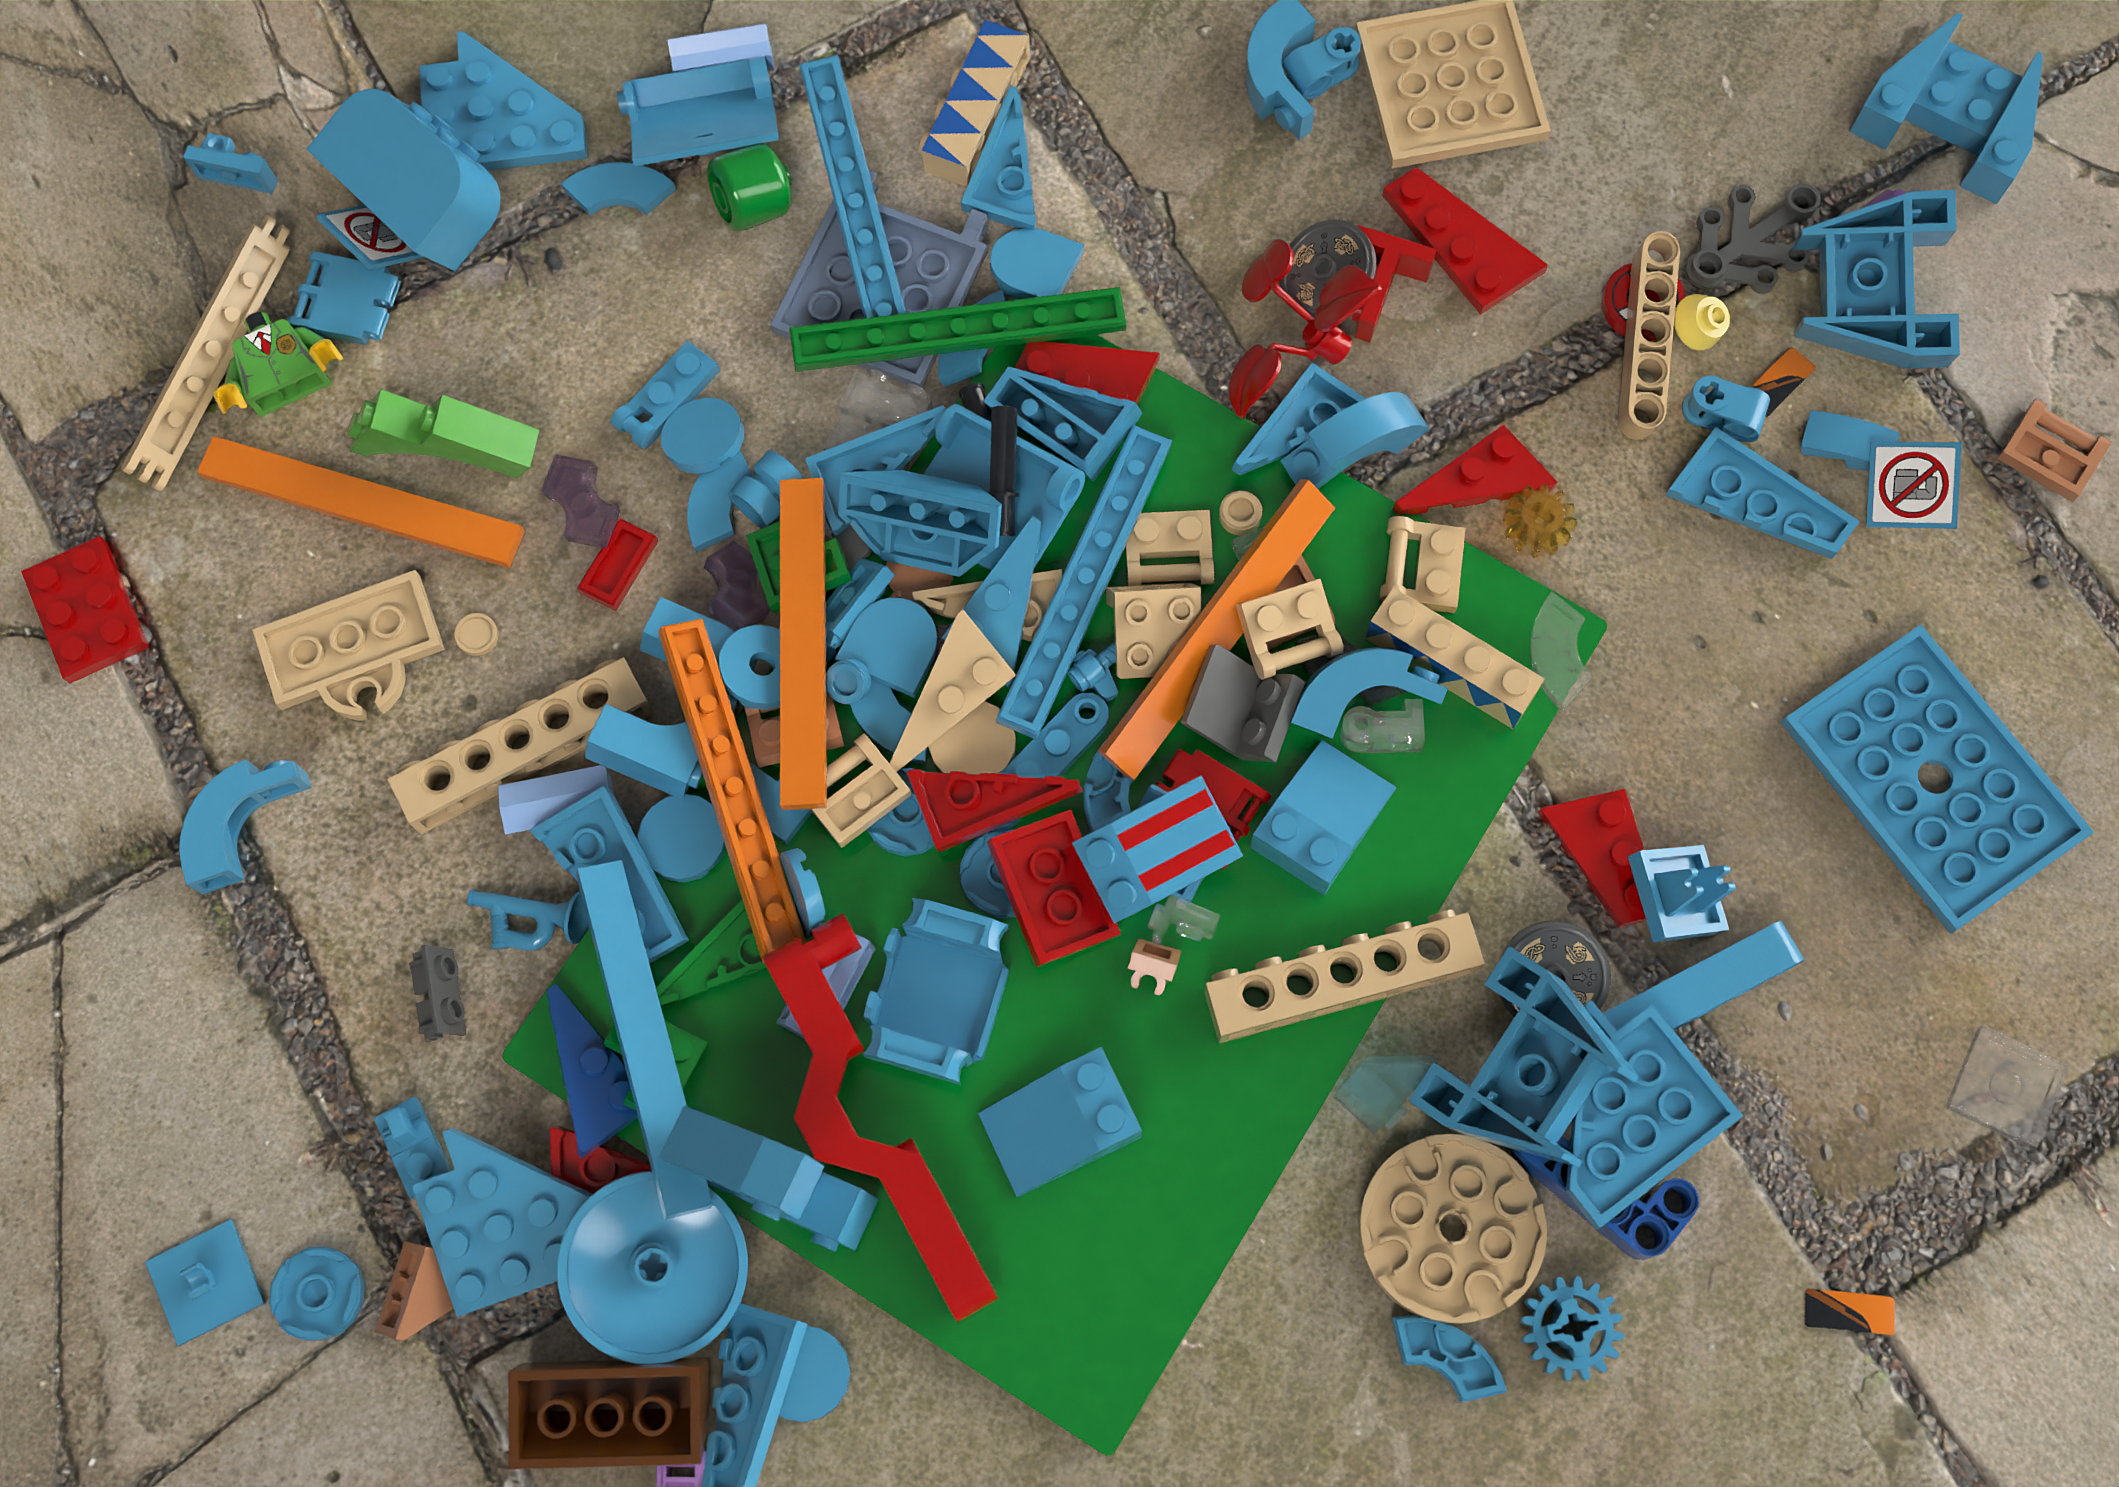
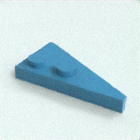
M1010 85L961 200V210L970 213L974 209L987 214V219L1017 229L1029 228L1034 230L1036 228V217L1022 104L1018 87Z
M944 405L805 458L812 478H823L825 513L835 536L841 534L850 525V523L846 524L838 516L840 474L858 471L902 470L936 434L934 429L935 420L939 413L945 409Z

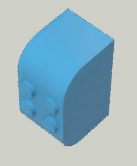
M365 89L347 98L307 148L326 169L414 252L453 271L458 269L494 224L500 209L499 187L490 172L477 161L481 155L464 140L460 139L458 141L452 135L454 130L437 115L431 116L415 102H412L409 106L383 90Z

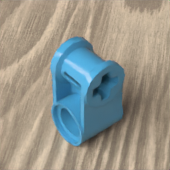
M1348 27L1333 29L1330 33L1292 51L1283 61L1282 67L1299 93L1306 100H1312L1331 87L1356 74L1359 69L1360 36L1355 30Z
M1709 375L1700 378L1695 383L1692 392L1685 397L1681 411L1687 422L1694 426L1711 431L1717 427L1737 441L1754 442L1760 437L1770 397L1764 391L1757 388L1745 387L1723 380L1717 376ZM1713 386L1712 390L1708 392L1707 389ZM1701 411L1705 412L1703 416H1698Z

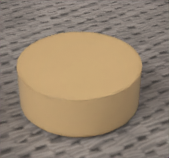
M1235 491L1228 494L1222 500L1219 520L1227 532L1243 536L1252 533L1258 528L1262 517V505L1255 495L1247 491Z

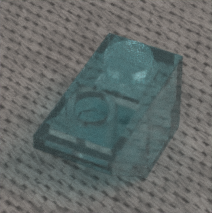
M1434 1055L1367 1057L1337 1090L1334 1098L1373 1134L1382 1125L1390 1131L1408 1111L1401 1104L1415 1091L1432 1063L1438 1064L1439 1060Z

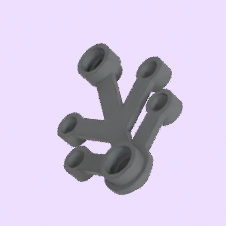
M1808 184L1793 186L1784 199L1783 207L1748 230L1750 208L1755 201V192L1747 185L1736 186L1733 188L1727 201L1728 207L1732 210L1730 243L1717 251L1718 231L1724 222V214L1719 208L1714 206L1704 208L1696 222L1697 228L1701 232L1700 251L1694 253L1689 258L1685 267V273L1689 282L1695 287L1704 290L1715 289L1724 281L1749 284L1752 290L1759 294L1771 292L1778 281V274L1773 267L1762 265L1754 269L1732 265L1731 263L1742 257L1779 262L1789 272L1801 271L1809 259L1808 250H1793V244L1785 246L1763 243V241L1791 221H1804L1811 218L1820 204L1819 192ZM1735 196H1743L1747 202L1741 203ZM1795 203L1801 204L1805 209L1797 207ZM1711 217L1717 224H1708L1704 218ZM1789 254H1795L1799 256L1801 261H1793L1789 257ZM1700 268L1710 270L1712 275L1703 273ZM1758 276L1767 277L1770 283H1762L1759 281Z

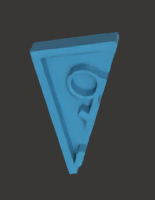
M1312 362L1237 458L1231 470L1241 476L1289 455L1310 438L1308 432L1345 408L1366 398Z
M1034 516L1030 518L963 608L1014 673L1019 646L1021 647L1024 618L1027 616L1036 554H1038L1041 539L1042 522ZM952 624L945 632V634L942 636L944 640H946L947 635L952 627ZM1015 677L1005 684L1008 688H1011Z

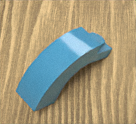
M1279 0L1261 16L1252 31L1247 52L1246 90L1250 103L1261 120L1274 113L1279 125L1284 130H1290L1300 140L1312 132L1315 110L1287 79L1282 65L1285 58L1292 51L1313 41L1316 20L1298 0Z
M1400 392L1383 393L1355 403L1308 432L1310 438L1283 458L1281 463L1295 484L1300 479L1309 480L1319 489L1348 466L1370 454L1379 451H1390L1398 454L1429 431L1430 428L1407 395Z
M1375 647L1353 650L1330 660L1307 680L1291 723L1333 738L1345 707L1353 697L1365 689L1381 685L1394 686L1442 704L1448 688L1437 684L1440 675L1415 666L1412 674L1407 672L1413 657L1411 654L1395 649Z
M245 759L223 770L207 783L191 804L180 835V861L186 885L203 895L244 881L237 852L238 836L244 822L255 810L267 803L311 789L308 773L294 761H275L266 765L264 771H260Z

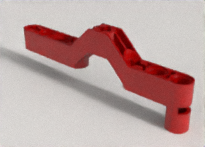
M841 913L811 929L814 939L802 944L799 937L762 956L813 1053L794 1119L816 1160L880 1178L955 1320L959 1322L998 1300V1297L912 1137L894 1147L859 1137L838 1099L848 1060L865 1051L822 972L823 969L862 949L844 913Z

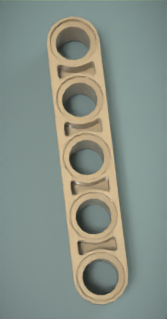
M1656 231L1649 234L1634 254L1632 260L1618 423L1621 432L1633 440H1643L1649 437L1665 419L1667 411L1680 246L1677 239L1665 231ZM1654 250L1660 253L1664 262L1654 261L1649 256L1648 251ZM1644 290L1656 292L1660 297V302L1649 300ZM1641 329L1652 331L1657 338V342L1652 343L1644 339ZM1637 369H1644L1650 372L1654 383H1647L1640 379ZM1634 409L1644 410L1650 417V423L1645 424L1637 420L1634 415Z

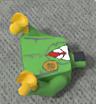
M255 312L245 318L244 324L249 334L233 342L234 357L229 361L225 385L218 387L214 391L213 396L222 414H226L227 410L234 405H238L240 409L246 408L245 397L259 417H263L332 385L330 378L324 372L327 370L325 366L334 359L341 361L343 357L330 339H325L305 327L293 329L286 319H280L271 323L267 313Z

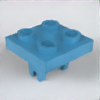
M1704 845L1643 850L1628 856L1653 943L1718 935L1729 930L1720 900L1735 890V884L1733 882H1723V876L1730 872L1728 865L1710 867Z

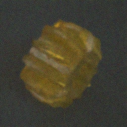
M1547 484L1540 487L1538 494L1528 485L1523 489L1521 496H1512L1508 503L1510 509L1505 511L1502 519L1503 523L1509 525L1505 531L1506 539L1518 538L1519 540L1515 546L1517 552L1523 550L1525 546L1530 547L1533 558L1539 556L1541 549L1550 557L1556 554L1558 545L1565 547L1569 544L1572 538L1569 532L1574 531L1577 526V519L1571 517L1575 510L1574 503H1561L1564 497L1563 490L1556 492L1554 496L1548 494ZM1537 518L1543 519V520H1544L1543 523H1542V524L1537 523V522H1536Z

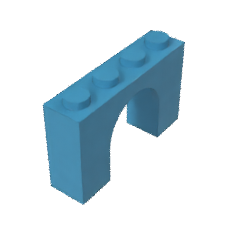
M660 597L642 632L640 651L667 662L658 634L659 629L662 626L703 618L718 664L719 652L726 639L737 630ZM754 660L749 664L752 671H754L758 660ZM731 694V697L728 695L734 713L739 700L735 699ZM605 704L587 739L586 759L680 799L684 798L689 786L697 789L702 780L703 773L687 722L676 725L652 724Z

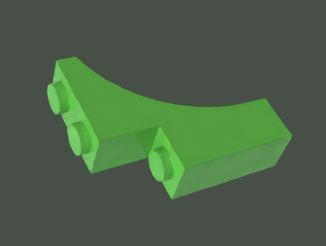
M380 390L371 401H364L360 413H353L347 429V436L353 437L349 451L365 457L383 453L434 456L476 465L516 479L530 468L539 433L537 428L442 395L432 406H428L384 390Z

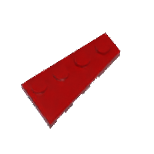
M1415 167L1384 187L1382 194L1384 199L1422 245L1437 249L1435 261L1480 315L1546 272L1548 264L1419 168Z

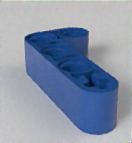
M1561 1136L1557 1144L1569 1151L1570 1142ZM1510 1148L1513 1159L1522 1168L1592 1225L1566 1193V1184L1560 1175L1561 1167L1565 1163L1554 1161L1547 1169L1544 1164L1550 1159ZM1674 1178L1654 1187L1643 1201L1635 1200L1617 1214L1615 1218H1612L1597 1230L1626 1255L1635 1260H1646L1661 1255L1668 1249L1696 1213L1699 1207L1698 1192L1690 1182L1684 1179ZM1666 1190H1672L1681 1197L1682 1209L1679 1214L1672 1213L1665 1207L1663 1197ZM1639 1225H1644L1653 1232L1655 1239L1654 1245L1650 1250L1642 1248L1636 1241L1635 1231Z

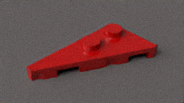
M1503 424L1397 500L1392 510L1397 515L1405 513L1415 515L1427 513L1429 508L1452 504L1453 508L1484 504L1491 499L1500 501L1514 499L1517 494L1539 490L1541 494H1548L1553 491L1558 482Z

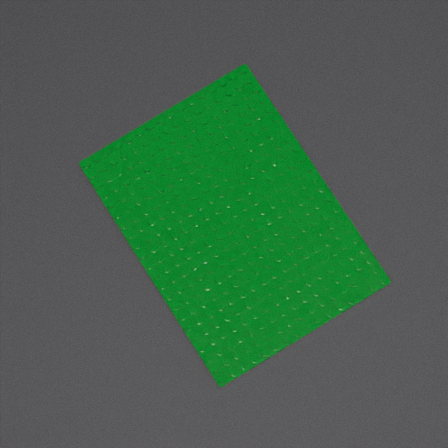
M1099 335L1043 341L1122 349ZM1027 343L995 347L982 365V373L975 375L970 384H984L986 395H988L1007 367H1016ZM1155 368L1139 400L1138 407L1143 414L1135 426L1170 439L1172 444L1141 513L1210 510L1214 584L1201 585L1200 580L1141 583V585L1189 582L1201 587L1202 612L1296 484L1281 463L1283 458L1241 476L1232 471L1231 469L1237 458L1262 427L1245 417L1243 420L1229 408ZM959 398L956 404L964 407L961 398ZM1017 429L1018 437L1052 454ZM936 434L928 442L909 472L924 475L941 448V445L936 440ZM1127 436L1094 482L1085 477L1084 486L1079 497L1036 564L1033 573L1061 569L1063 576ZM1340 472L1318 489L1335 509L1302 552V556L1315 580L1321 579L1327 602L1335 617V629L1343 642L1342 654L1362 648H1379L1366 640L1365 636L1371 619L1382 604L1379 600L1380 588L1386 583L1391 536L1387 533L1388 519L1394 516H1403L1416 522H1431L1417 514L1410 515L1405 513L1397 515L1392 510L1395 504L1394 501ZM1232 492H1250L1259 499L1262 505L1261 522L1258 528L1248 535H1233L1227 532L1220 523L1219 511L1221 502ZM1408 539L1403 577V586L1406 589L1414 590L1419 540ZM1464 541L1457 610L1455 613L1434 612L1545 678L1515 728L1511 729L1448 689L1442 704H1439L1398 687L1381 685L1365 689L1351 699L1342 713L1333 738L1290 722L1276 762L1238 759L1181 723L1182 715L1151 757V763L1142 769L1129 787L1128 802L1130 809L1133 811L1139 807L1149 786L1155 785L1157 781L1169 788L1173 786V784L1162 777V774L1178 749L1191 756L1198 749L1264 789L1272 796L1267 805L1261 804L1248 826L1251 830L1246 837L1241 836L1237 842L1243 856L1229 863L1225 870L1218 869L1205 876L1187 907L1167 896L1118 921L1117 925L1121 934L1117 937L1036 967L1016 917L995 918L984 914L968 901L961 886L960 863L966 849L977 837L942 852H939L934 846L922 854L901 856L888 853L875 844L868 831L865 830L841 848L814 813L809 816L788 845L773 835L779 857L782 852L795 848L801 849L806 855V860L800 863L804 871L811 869L812 874H815L824 904L825 921L820 922V924L844 913L853 932L869 940L876 948L843 1010L865 1051H867L872 1042V1030L863 1017L870 991L878 993L887 961L884 946L891 928L898 929L901 937L906 936L902 924L908 920L913 912L914 902L912 898L929 900L990 917L1007 924L1009 930L1003 934L1000 940V952L1002 962L1009 969L1010 973L984 1059L971 1064L969 1067L963 1066L960 1070L959 1080L961 1085L865 1058L863 1053L848 1060L838 1093V1099L859 1137L892 1147L912 1137L993 1287L998 1300L957 1322L880 1178L815 1159L794 1119L813 1053L806 1039L776 1024L786 1002L768 969L661 1007L665 1021L708 1042L683 1089L686 1105L804 1153L824 1165L822 1172L857 1186L879 1200L856 1250L854 1251L839 1244L836 1252L810 1241L813 1232L781 1217L778 1221L752 1210V1204L709 1184L708 1187L728 1205L731 1211L1101 1454L1105 1456L1113 1455L1386 1000L1384 998L1219 1043L1204 993L1206 983L1212 982V975L1224 970L1237 969L1239 974L1256 970L1255 964L1265 959L1281 957L1282 962L1299 958L1298 952L1309 947L1324 945L1326 951L1343 946L1342 940L1357 934L1367 933L1369 939L1386 935L1385 929L1398 923L1411 922L1412 927L1429 923L1428 917L1438 913L1605 634L1607 630L1606 621ZM1126 546L1107 587L1128 586ZM873 550L867 558L886 566L887 561L881 560ZM1199 556L1140 559V566L1199 563ZM976 564L960 577L953 576L950 586L984 581L991 571ZM889 584L886 586L884 594L877 601L886 599L893 593ZM836 588L825 592V602ZM1106 590L1077 653L1091 649L1098 654L1115 641L1114 609L1106 604ZM928 612L937 631L938 648L935 659L915 698L892 688V693L899 705L911 714L945 642L942 636L955 619ZM1315 628L1270 649V654L1319 639L1317 630ZM1243 633L1229 652L1254 667ZM1022 640L1021 647L1019 646L1015 667L1016 675L1032 642ZM842 645L836 648V655L826 664V673L836 663L835 658ZM1323 655L1277 670L1276 674H1294L1306 683L1321 666L1339 655L1331 658ZM1074 660L1069 669L1073 667L1072 665L1075 663ZM1116 662L1108 667L1118 690V695L1106 703L1109 709L1108 726L1098 739L1061 776L1065 779L1079 780L1083 792L1024 816L1011 828L1012 830L1071 810L1082 837L1090 833L1084 812V784L1093 757L1153 677L1120 679L1116 675ZM1409 666L1407 672L1412 674L1414 668ZM771 667V669L768 671V673H767L766 675H769L770 673L773 672V668H772V667ZM1067 674L1042 729L1074 696L1081 693H1096L1092 688H1088L1084 692L1079 691ZM1006 685L1002 686L985 701L1001 709L1010 688ZM835 700L834 704L844 746L826 751L828 765L854 747V740L862 734H866L855 719L850 704H842ZM1359 706L1368 707L1375 712L1387 714L1375 716L1385 718L1382 721H1372L1365 716L1359 715L1350 717L1345 721L1347 712ZM743 707L735 720L748 761L759 768L754 754L747 715ZM1083 708L1079 715L1084 719H1090L1095 715V712L1091 708ZM780 709L761 713L762 720L779 716ZM1014 731L1016 737L1014 758L1033 740V738ZM868 736V738L873 742V744L877 747V749L881 752L885 759L890 763L892 755L879 748L876 745V743ZM1322 740L1396 787L1325 896L1250 848L1253 833L1277 798ZM929 746L927 748L926 765L908 762L901 768H913L926 772L940 773L934 765ZM864 760L840 778L827 793V799L872 765L867 760ZM780 763L759 768L777 782L779 781ZM702 777L697 789L689 786L686 794L700 796L712 804L704 777ZM1251 797V799L1245 807V810L1238 817V820L1241 821L1246 811L1252 804L1254 798ZM727 849L719 864L716 863L714 868L709 870L710 873L698 880L684 883L669 881L654 872L689 939L685 944L649 963L655 987L742 899ZM589 928L547 989L557 984L605 1041L614 1021ZM814 936L808 937L807 939L810 941L814 939ZM1138 938L1181 951L1172 982L1167 980L1161 995L1155 994L1157 981L1151 975H1143L1137 989L1131 986L1134 970L1128 969ZM1380 952L1374 955V962L1380 970L1390 972L1397 969L1396 960L1389 953ZM1336 964L1330 968L1331 976L1335 981L1346 984L1354 980L1353 972L1348 966ZM1292 976L1286 980L1288 989L1295 995H1306L1311 991L1309 982L1302 976ZM1251 987L1242 993L1244 1001L1251 1007H1262L1267 1003L1266 994L1259 988ZM546 989L504 1049L502 1058L507 1064L567 1102L568 1097L563 1084L554 1027L551 1025L548 1010L549 1003ZM1102 1047L1142 1130L1141 1138L1017 1198L978 1113L1056 1068ZM612 1050L614 1054L619 1058V1060L624 1064L622 1054ZM636 1119L616 1135L648 1156L639 1119Z

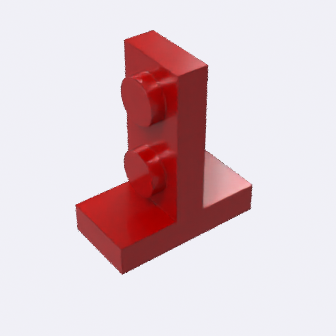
M1358 225L1357 227L1368 236L1373 244L1376 254L1374 281L1382 286V290L1356 310L1351 320L1358 322L1355 338L1371 343L1395 273L1427 283L1437 249Z

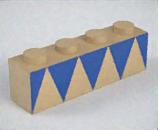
M984 20L978 34L973 33L966 49L967 58L963 66L958 65L955 68L951 78L949 95L947 99H940L935 111V123L931 132L928 130L924 132L919 144V154L922 155L924 172L965 187L970 182L1010 85L1017 87L1030 59L1029 35Z
M1395 587L1392 588L1371 619L1365 636L1366 640L1379 648L1395 649L1413 655L1410 667L1415 668V666L1440 675L1438 684L1447 687L1449 691L1511 729L1515 728L1545 679Z

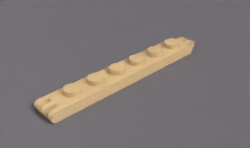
M269 215L263 219L259 227L253 224L247 230L121 467L122 471L130 475L136 469L139 462L143 463L136 476V479L143 483L150 479L154 470L158 473L151 487L159 492L164 489L210 403L214 391L220 384L229 366V361L234 357L233 342L245 336L247 332L244 324L245 318L259 310L289 253L290 247L284 244L289 235L290 229L281 224L274 235H270L276 220Z

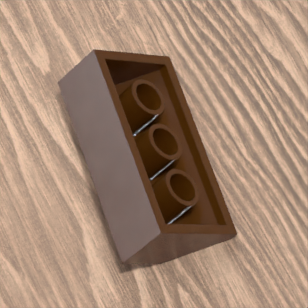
M681 1358L659 1364H640L623 1360L521 1363L508 1371L509 1470L697 1465L702 1463L709 1411V1358Z

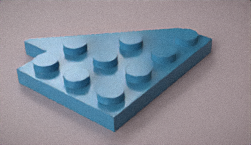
M457 32L459 61L419 66L422 108L431 116L435 114L444 120L454 130L452 135L458 141L462 139L471 145L481 155L477 161L487 171L588 158L586 125L583 116L465 32Z
M1592 1000L1584 1005L1588 1013L1639 1076L1633 1082L1610 1066H1607L1572 1119L1569 1152L1582 1160L1583 1163L1580 1167L1568 1164L1566 1193L1596 1230L1605 1225L1743 1117L1737 1107L1652 1004L1617 1031Z
M456 1128L443 1131L442 1134L455 1169L421 1180L411 1186L456 1316H462L556 1282L558 1254L563 1235L573 1215L592 1194Z

